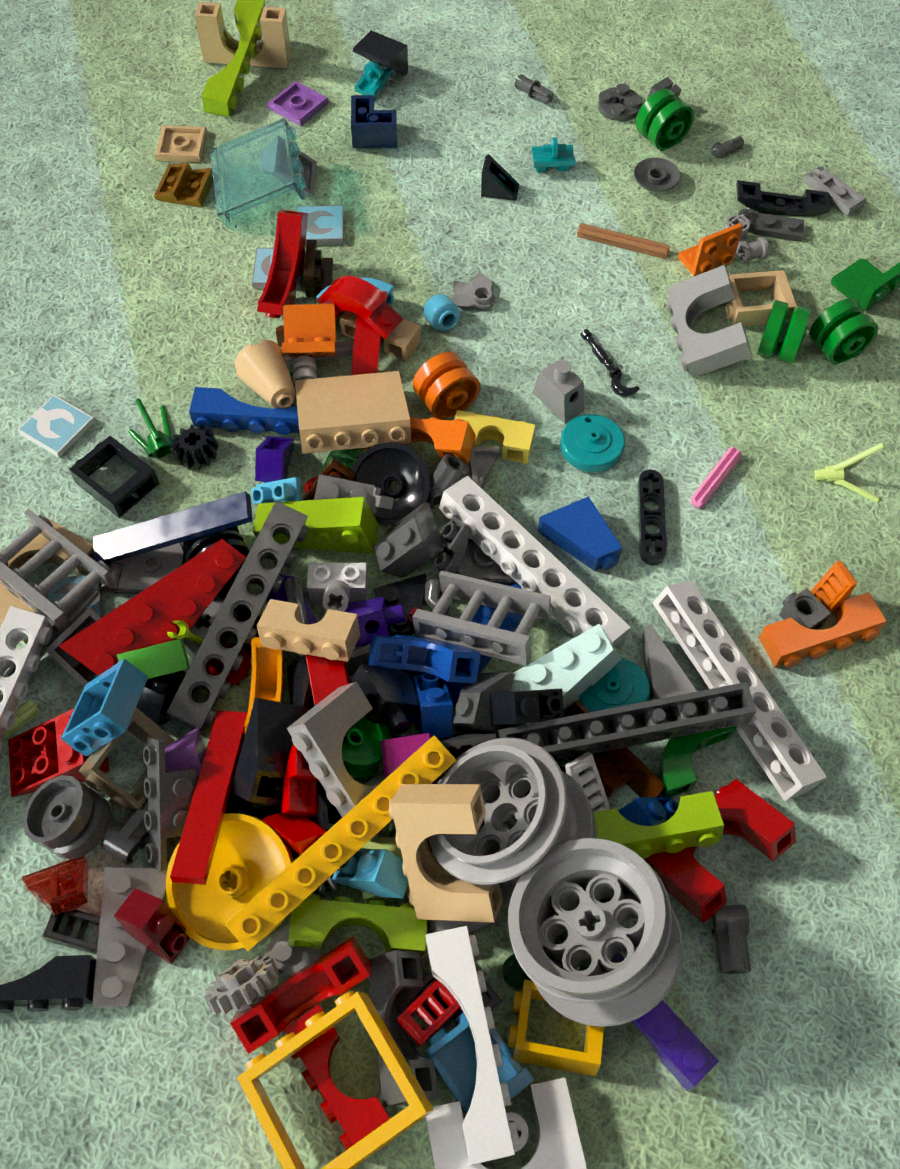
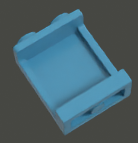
M462 1013L455 1019L458 1023L457 1027L449 1033L443 1028L427 1041L430 1048L425 1051V1055L427 1058L434 1060L435 1070L456 1101H460L461 1108L467 1115L476 1084L477 1060L475 1042L469 1022L464 1013ZM495 1028L490 1029L492 1045L498 1043L503 1066L497 1067L500 1083H507L511 1100L535 1079L526 1067L523 1069L518 1061L512 1060L513 1053Z

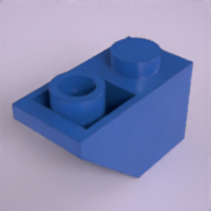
M429 673L413 675V684L419 700L416 717L420 734L430 733L433 736L435 735L436 738L452 737L453 704L445 680Z
M638 797L618 811L625 819L642 826H655L669 820L676 813L679 805L673 800V797Z

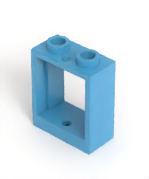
M124 658L87 683L61 740L87 757L126 732L148 676Z

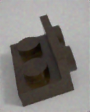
M307 239L303 273L306 297H316L323 289L332 284L333 258H323L322 250H318L317 240Z

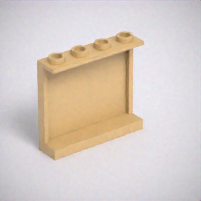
M399 371L295 380L302 454L366 448L386 442L411 443L410 416Z

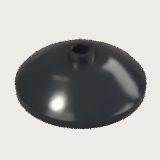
M393 442L377 444L362 453L353 465L352 471L355 472V478L352 481L374 485L381 488L380 495L394 498L392 510L377 507L376 513H373L378 524L395 525L421 504L427 502L431 489L429 469L423 458L406 445ZM393 481H397L398 488L391 491L390 484Z

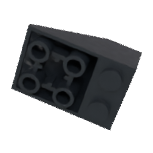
M255 697L231 788L232 793L249 802L282 806L286 767L293 745L292 737L286 728L311 708Z

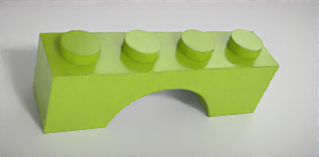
M713 791L681 796L676 813L666 822L655 826H642L625 819L616 808L594 812L597 828L596 838L619 843L637 853L642 859L660 852L677 853L693 846L710 847L722 841L724 823Z
M310 894L291 912L287 946L321 949L326 939L337 929L348 925H360L369 928L380 937L387 953L394 950L420 952V957H422L426 949L427 920L417 919L414 905H411V903H402L399 907L386 906L387 903L381 900H369L367 904L353 903V899L348 897H335L333 901L320 900L319 895Z

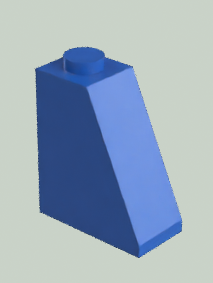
M589 496L540 516L539 533L593 571L601 568L608 570L618 563L622 546Z

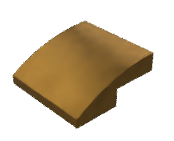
M188 162L169 164L154 197L159 201L202 207L216 174L212 168L192 170Z

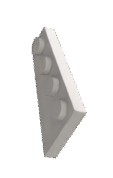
M105 867L92 1008L128 1007L147 947L128 934L114 915L135 888L163 899L166 890L167 870Z

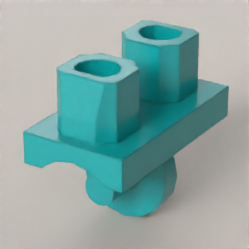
M368 62L364 66L363 76L355 85V92L361 93V95H374L375 100L379 91L386 86V82L391 77L392 69H383L378 62Z
M557 137L551 138V144L532 147L533 165L538 173L546 172L548 167H557L559 171H569L571 166H575L576 160L573 153V145L558 144Z

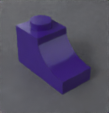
M268 436L256 448L255 481L267 483L287 478L289 461L294 448V438Z

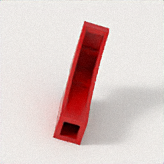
M291 210L277 212L272 262L266 285L258 300L257 312L265 313L266 317L280 318V315H283L284 305H295L297 277L304 272L308 213Z

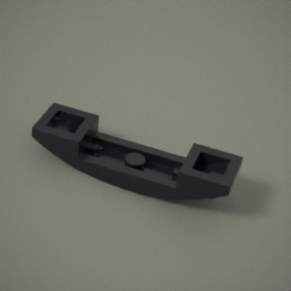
M737 180L736 183L737 200L744 206L759 213L811 217L830 211L828 192L806 189L803 196L761 191L760 183Z

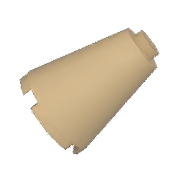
M265 339L259 340L261 343L256 345L251 343L246 345L238 353L234 366L239 380L274 408L289 407L294 402L296 393L285 356L280 346L274 341Z

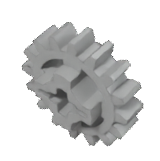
M268 955L263 958L257 956L251 961L243 958L233 962L231 967L216 976V981L211 982V987L205 990L206 995L204 999L210 1011L214 1015L220 1012L226 1015L231 1009H234L235 1012L238 1010L239 1012L250 1008L259 998L266 996L268 989L274 987L273 982L279 979V971L273 958H269Z

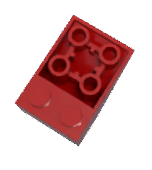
M75 708L8 740L11 797L34 793L44 783L61 775L73 776L80 782H85L86 777L79 772V769L90 755L85 757L61 740ZM108 755L98 767L104 774L110 772Z

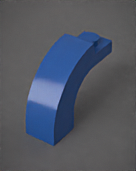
M372 635L368 665L425 672L436 675L448 682L476 683L481 653L461 645L422 637Z

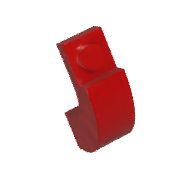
M354 276L339 277L317 300L319 304H334L335 319L343 311L357 314L384 339L403 321V318L385 302L388 297L371 283Z

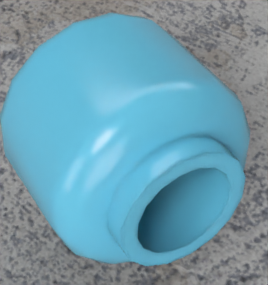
M434 295L424 306L423 314L425 319L437 331H449L459 321L460 310L447 295Z

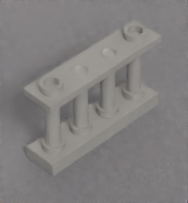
M27 509L24 514L31 526L0 552V583L37 614L45 616L55 629L63 633L71 625L66 618L67 610L96 583L100 581L109 589L115 587L110 576L112 571L103 561H94L52 528V523L43 514L37 516L30 509ZM39 534L50 541L19 569L11 570L7 567L9 565L8 561ZM59 549L70 557L39 585L30 586L27 583V577ZM77 566H82L90 573L59 602L55 600L51 603L46 599L48 597L47 593Z
M441 571L439 578L442 596L432 612L417 609L412 616L415 637L461 645L480 652L481 655L527 666L531 658L530 636L527 635L536 618L550 621L551 596ZM454 598L469 602L459 619L444 615ZM481 605L496 608L487 625L471 622ZM508 611L524 615L515 632L499 629Z

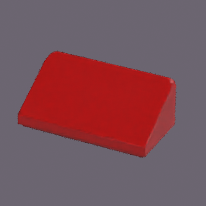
M306 654L314 706L338 687L350 684L346 661L330 660Z
M280 812L263 819L282 837L289 847L300 855L327 832L306 816Z

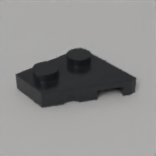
M426 573L373 588L375 598L384 597L387 607L403 605L406 622L391 625L389 636L415 634L414 625L408 622V617L414 607L423 608L425 584L427 582Z

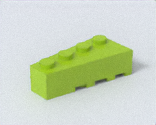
M364 497L280 502L308 516L305 525L310 528L302 543L297 541L294 548L375 554L374 546L378 541L379 524ZM275 502L258 504L252 531L256 538ZM284 534L273 536V539L279 544H285L289 541Z

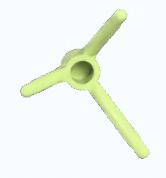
M880 443L837 465L825 466V469L814 470L815 480L834 481V484L844 486L868 499L879 502V497L845 481L844 468L885 447L884 443Z

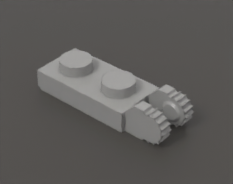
M817 167L813 173H807L803 176V182L812 190L828 192L830 203L846 216L864 207L865 198L826 169Z

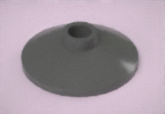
M647 158L636 165L634 178L641 187L647 190L663 192L674 188L678 184L680 171L669 160Z

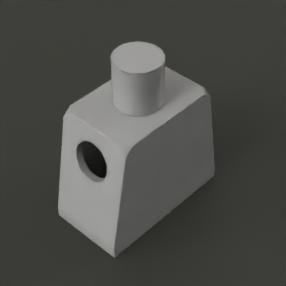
M565 360L556 361L539 373L532 393L564 424L584 411V383L571 371L569 362Z

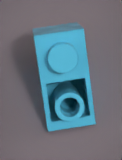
M387 849L358 850L334 873L332 878L337 883L387 898H403L408 885V879L404 876L402 870L403 859Z

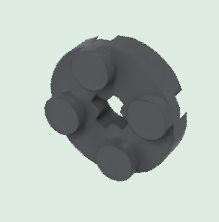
M618 84L617 87H612L599 93L598 110L605 118L629 121L637 117L642 106V98L635 91L631 90L627 84Z

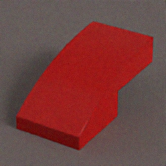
M294 744L292 745L286 767L282 813L312 816L317 814L316 782L319 780L311 773L308 762Z

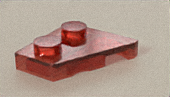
M85 856L67 860L22 876L26 889L54 915L64 911L75 910L81 905L88 903L89 866Z

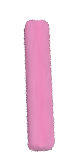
M735 447L727 450L693 494L690 500L693 506L702 509L740 460L742 456L740 450H737Z

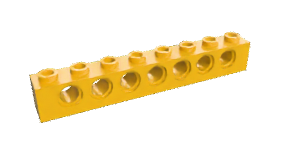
M435 735L431 737L225 923V926L247 951L252 949L392 820L389 815V803L401 784H431L457 760Z

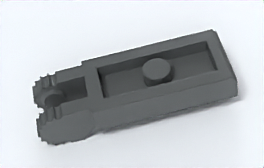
M747 208L741 209L738 215H743L749 220V233L799 242L802 240L804 220L756 213L753 209Z

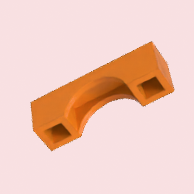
M410 416L411 443L403 445L407 446L415 442H429L435 446V450L441 459H443L445 454H453L458 459H461L464 464H469L476 434L468 421L463 419L440 420L435 417L417 419Z
M868 592L843 600L836 611V625L829 629H809L800 625L793 618H788L766 625L759 636V640L774 668L781 665L790 668L800 663L802 658L811 656L812 659H817L825 655L829 649L837 647L838 650H844L859 639H863L864 642L871 641L880 635L879 631L887 621Z

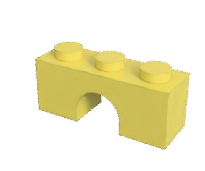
M457 410L455 419L468 421L476 434L473 447H478L485 440H495L503 447V460L528 464L534 440L535 424Z

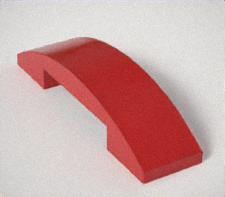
M358 315L355 326L351 375L379 373L381 335Z

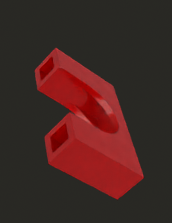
M735 779L728 786L721 787L714 797L724 823L723 834L735 835L745 839L773 862L796 842L795 823L739 780ZM698 846L688 847L677 853H655L644 858L645 862L657 873L666 891L700 922H706L727 903L725 885L694 858V853Z

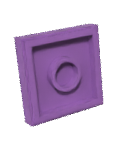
M294 81L269 101L267 108L302 126L329 103V98Z

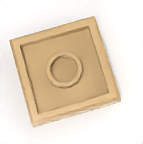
M163 125L155 154L156 161L201 163L208 132L207 127Z

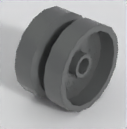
M61 775L44 783L33 794L24 811L22 824L25 835L33 842L48 848L52 853L61 858L73 860L88 854L103 839L110 824L111 810L108 801L100 794L88 788L73 776Z

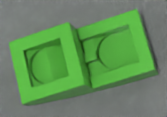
M183 638L117 654L118 662L125 658L147 675L148 679L190 668Z

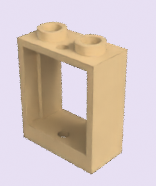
M784 270L729 275L736 299L726 302L725 313L726 318L731 319L732 325L740 322L743 326L767 324L773 304L743 307L738 292L770 289L774 301L778 300L788 303L789 310L786 320H790L791 314L797 305Z

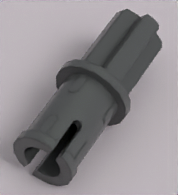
M523 74L517 76L522 82L515 79V88L526 92L530 98L535 97L546 104L552 102L553 91L542 86L539 81H533Z

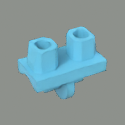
M293 477L257 484L255 488L251 489L253 505L274 503L276 501H303L300 495L301 478Z

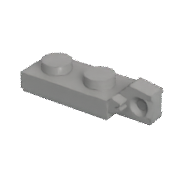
M319 474L314 500L364 497L372 513H376L377 507L392 510L394 498L380 495L381 488L371 484Z

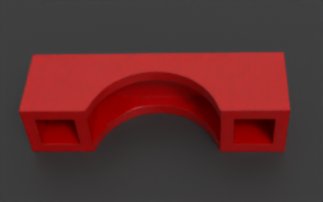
M352 936L268 990L266 996L259 998L250 1008L240 1012L239 1010L236 1011L230 1024L247 1053L250 1054L278 1036L286 1026L312 1006L331 996L341 995L368 978L372 965L355 937Z
M320 1004L285 1027L286 1035L292 1032L297 1035L306 1029L305 1022L315 1014L323 1011ZM332 1027L291 1057L293 1060L300 1057L307 1069L301 1073L312 1092L319 1088L325 1098V1101L320 1106L331 1124L336 1120L340 1123L345 1133L339 1138L346 1150H348L390 1120V1117L377 1097L354 1099L346 1096L335 1087L330 1073V1061L340 1037L334 1027Z

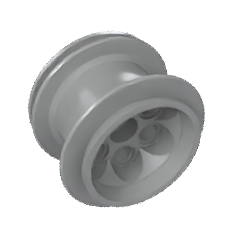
M505 737L480 743L461 754L456 759L457 761L442 774L437 784H480L486 812L480 828L483 825L484 827L480 831L478 830L477 834H436L428 837V841L437 861L456 878L478 885L500 883L503 897L501 906L509 908L513 890L521 875L538 864L552 847L570 840L597 837L595 815L583 789L571 776L561 771L557 762L545 749L531 741Z
M582 838L561 843L552 847L538 864L521 875L513 890L508 910V927L514 954L521 968L534 982L542 997L563 1016L590 1026L621 1025L650 1012L670 991L677 978L682 961L683 944L681 929L661 879L652 867L631 849L619 843L598 838ZM611 899L609 902L606 903L599 902V900ZM630 918L638 919L634 927H622L626 920ZM596 923L595 930L589 931L588 929L591 924ZM568 934L564 943L554 944L559 935ZM622 951L627 952V957L622 962H611L614 954ZM582 960H591L589 968L584 971L576 970Z

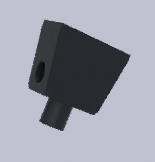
M361 664L349 682L350 684L358 683L373 708L365 715L367 720L371 723L390 725L394 734H403L408 731L411 726L409 720L419 708V700L409 671Z

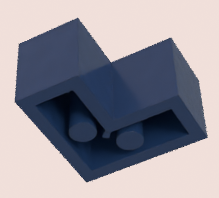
M351 95L352 147L397 148L396 110H375L374 95Z

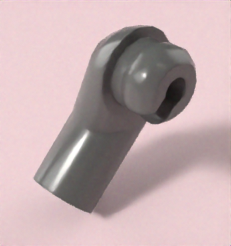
M431 577L425 584L424 602L432 610L440 600L441 586L439 577ZM448 607L444 615H446L449 612L450 607Z

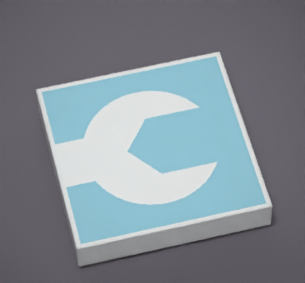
M53 395L17 430L20 435L60 458L95 421L92 416Z

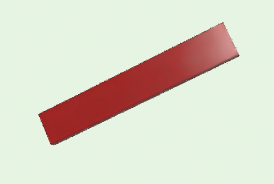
M217 710L170 874L173 883L206 885L245 737L244 725L248 712Z

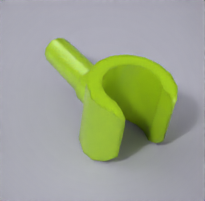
M181 620L172 621V623L180 627L179 634L168 632L167 634L170 638H185L199 645L203 643L204 638L191 633L186 622Z

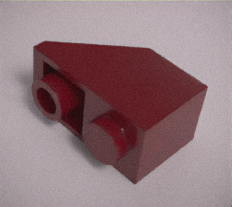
M137 888L132 891L114 915L128 934L171 965L190 940V937L185 933L186 928L164 900Z

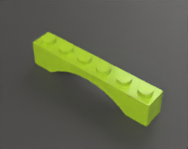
M237 0L234 7L236 28L240 34L239 46L228 65L207 80L201 96L204 112L230 116L232 110H236L238 93L243 91L244 77L249 74L251 57H255L257 41H260L262 38L260 18L263 8L266 7L265 0Z

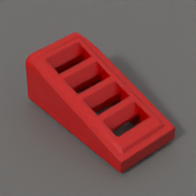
M436 980L397 1018V1021L417 1045L421 1047L461 1010V1007L447 988ZM438 994L449 1008L445 1010L434 995ZM427 1004L438 1018L434 1020L424 1009L423 1005ZM416 1013L428 1028L424 1031L411 1017Z

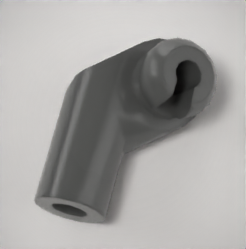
M738 136L723 144L717 142L713 145L711 152L716 157L723 158L743 147L744 140Z

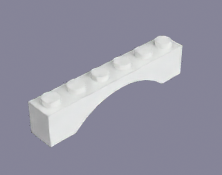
M467 926L426 934L432 975L448 989L459 1003L469 1022L475 1042L477 1060L476 1084L470 1108L462 1123L469 1166L515 1155L513 1147L519 1145V1138L515 1121L508 1122L505 1106L511 1105L507 1083H500L497 1067H502L503 1064L498 1043L492 1045L489 1030L495 1027L491 1007H484L481 993L487 992L483 970L476 971L473 958L479 956L475 934L469 936Z

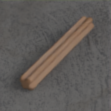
M584 223L579 225L577 236L580 238L663 259L668 257L670 251L668 244Z

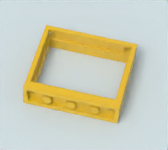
M351 990L343 994L335 1001L337 1007L327 1014L321 1011L305 1022L306 1029L297 1035L292 1032L282 1037L275 1043L276 1050L267 1056L263 1053L251 1059L245 1065L247 1070L237 1077L283 1169H305L259 1079L354 1011L360 1017L409 1106L321 1169H354L435 1111L367 993H354Z

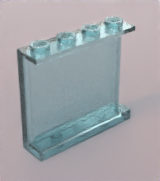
M285 118L210 150L217 215L227 229L237 227L236 214L296 190L301 200L305 199L303 188H306V184L301 175L303 166L298 158L301 152L296 143L298 135L294 126H289Z

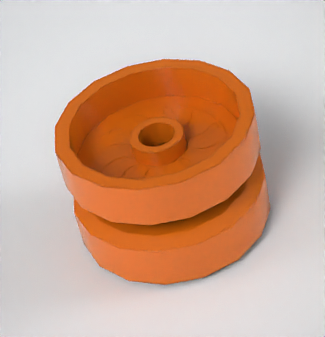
M450 351L430 358L420 367L413 379V390L435 418L445 420L456 415L457 410L464 411L471 406L480 392V382L472 371L468 369L457 353Z

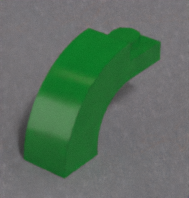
M737 726L669 739L658 769V778L666 786L661 793L662 797H675L692 791L697 782L692 768V755L704 747L732 738Z

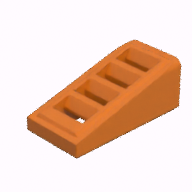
M840 560L834 563L810 592L833 614L838 610L843 600L849 598L857 585V581Z

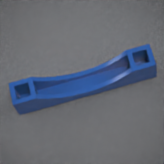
M194 388L189 410L194 427H199L202 424L206 430L223 428L226 431L234 432L240 429L250 430L254 433L272 431L281 435L300 433L297 406L289 408L256 407L231 397L221 388Z

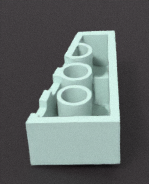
M598 624L514 672L511 691L562 688L563 708L565 709L580 698L579 695L590 685L593 686L622 659L608 634ZM532 723L513 724V726L516 727V726L527 725V724H532Z

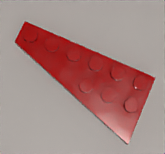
M221 539L68 639L59 647L99 676L118 663L117 654L177 640L170 638L167 634L168 632L176 634L180 632V627L172 623V621H184L190 630L247 557Z

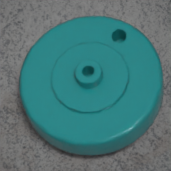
M586 414L578 416L566 424L561 434L560 448L563 457L575 468L586 472H602L614 467L622 458L625 448V436L622 429L613 420L601 415Z
M621 658L622 660L593 686L590 685L579 695L578 701L590 712L650 701V683L644 670L633 661Z

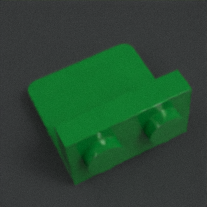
M859 259L832 277L831 285L846 297L856 300L866 311L900 288V262L883 273L866 259Z

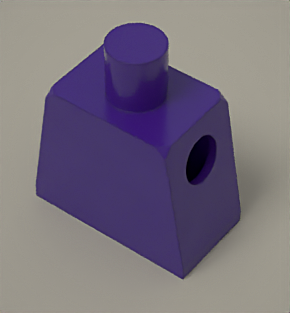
M384 597L349 602L347 609L344 611L357 614L360 636L355 647L371 643L372 635L389 636L391 625L406 622L403 605L387 607Z

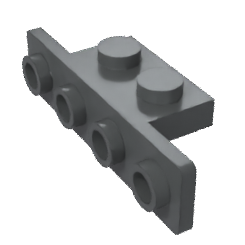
M147 737V746L143 750V759L147 765L144 793L148 798V811L144 815L145 827L148 830L145 858L151 867L156 868L158 871L167 870V838L182 836L197 784V769L190 767L166 770L165 740L157 737Z

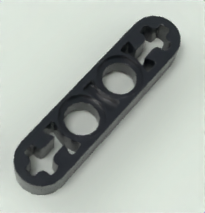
M650 469L640 474L637 485L639 548L642 561L654 566L663 562L667 545L664 480L659 472ZM647 479H652L654 483L653 492H648L649 483ZM654 502L658 505V509L648 510L644 503ZM649 524L655 525L659 528V532L651 534L645 530V526ZM656 541L655 552H657V556H651L649 551L651 542Z

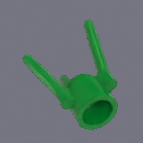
M137 398L136 404L151 433L147 437V443L132 429L128 433L146 451L148 457L154 456V458L159 459L171 454V444L174 442L165 406H160L165 433L156 430L142 401Z

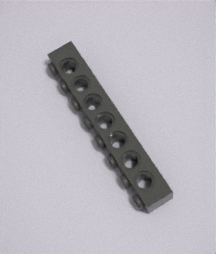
M278 501L275 502L166 712L167 717L190 728L199 729L200 732L204 725L210 727L217 713V710L213 709L218 698L224 699L231 685L227 681L231 671L237 673L245 656L240 654L244 645L250 646L253 637L258 632V629L254 628L258 617L261 618L268 604L267 600L271 592L277 594L284 580V577L280 576L284 566L290 568L297 552L293 551L296 542L302 543L310 528L305 525L308 518L307 515ZM284 534L289 541L285 544H279L273 539V536ZM263 559H271L275 562L276 567L268 570L263 568L260 562ZM251 584H258L262 587L263 592L260 595H252L247 591V587ZM240 609L246 610L250 618L244 622L237 621L233 616L234 612ZM224 636H232L236 639L237 644L233 648L228 649L224 648L219 641ZM211 662H218L222 665L223 672L217 676L210 675L206 671V666ZM195 690H206L210 695L209 699L205 703H196L191 697Z
M744 682L499 730L498 738H520L531 741L545 749L555 761L580 757L586 752L595 754L748 724L757 711L748 683Z

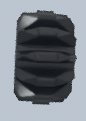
M191 424L189 429L180 428V434L173 435L174 443L171 444V449L179 465L184 464L189 469L195 464V467L199 470L200 463L210 466V459H216L218 442L211 429L206 430L202 424L195 428Z

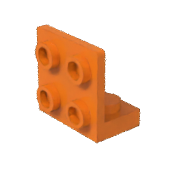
M738 223L701 238L698 245L679 252V260L693 276L710 271L720 265L726 266L734 260L743 226Z
M334 304L283 306L284 343H282V353L285 358L304 355L310 357L337 356Z

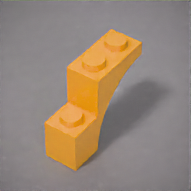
M253 637L251 641V690L248 713L244 725L245 734L255 697L283 702L286 690L284 650L261 646L259 637Z

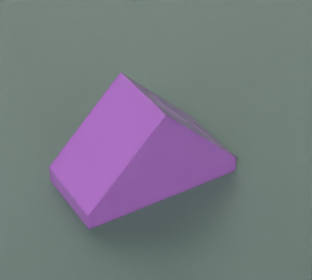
M199 729L192 730L165 747L166 770L192 767L197 769V776H199L206 752Z

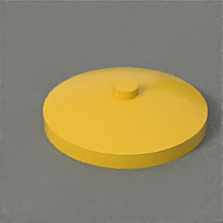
M228 813L224 814L206 885L172 882L170 874L179 843L171 856L166 876V894L169 908L186 928L185 933L195 942L216 950L244 948L225 926V923L294 861L288 844L265 821L250 815ZM284 919L259 942L269 937L282 924Z

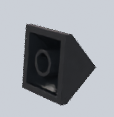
M371 30L353 48L352 52L372 62H378L380 65L391 68L393 71L405 76L408 73V48L404 43Z

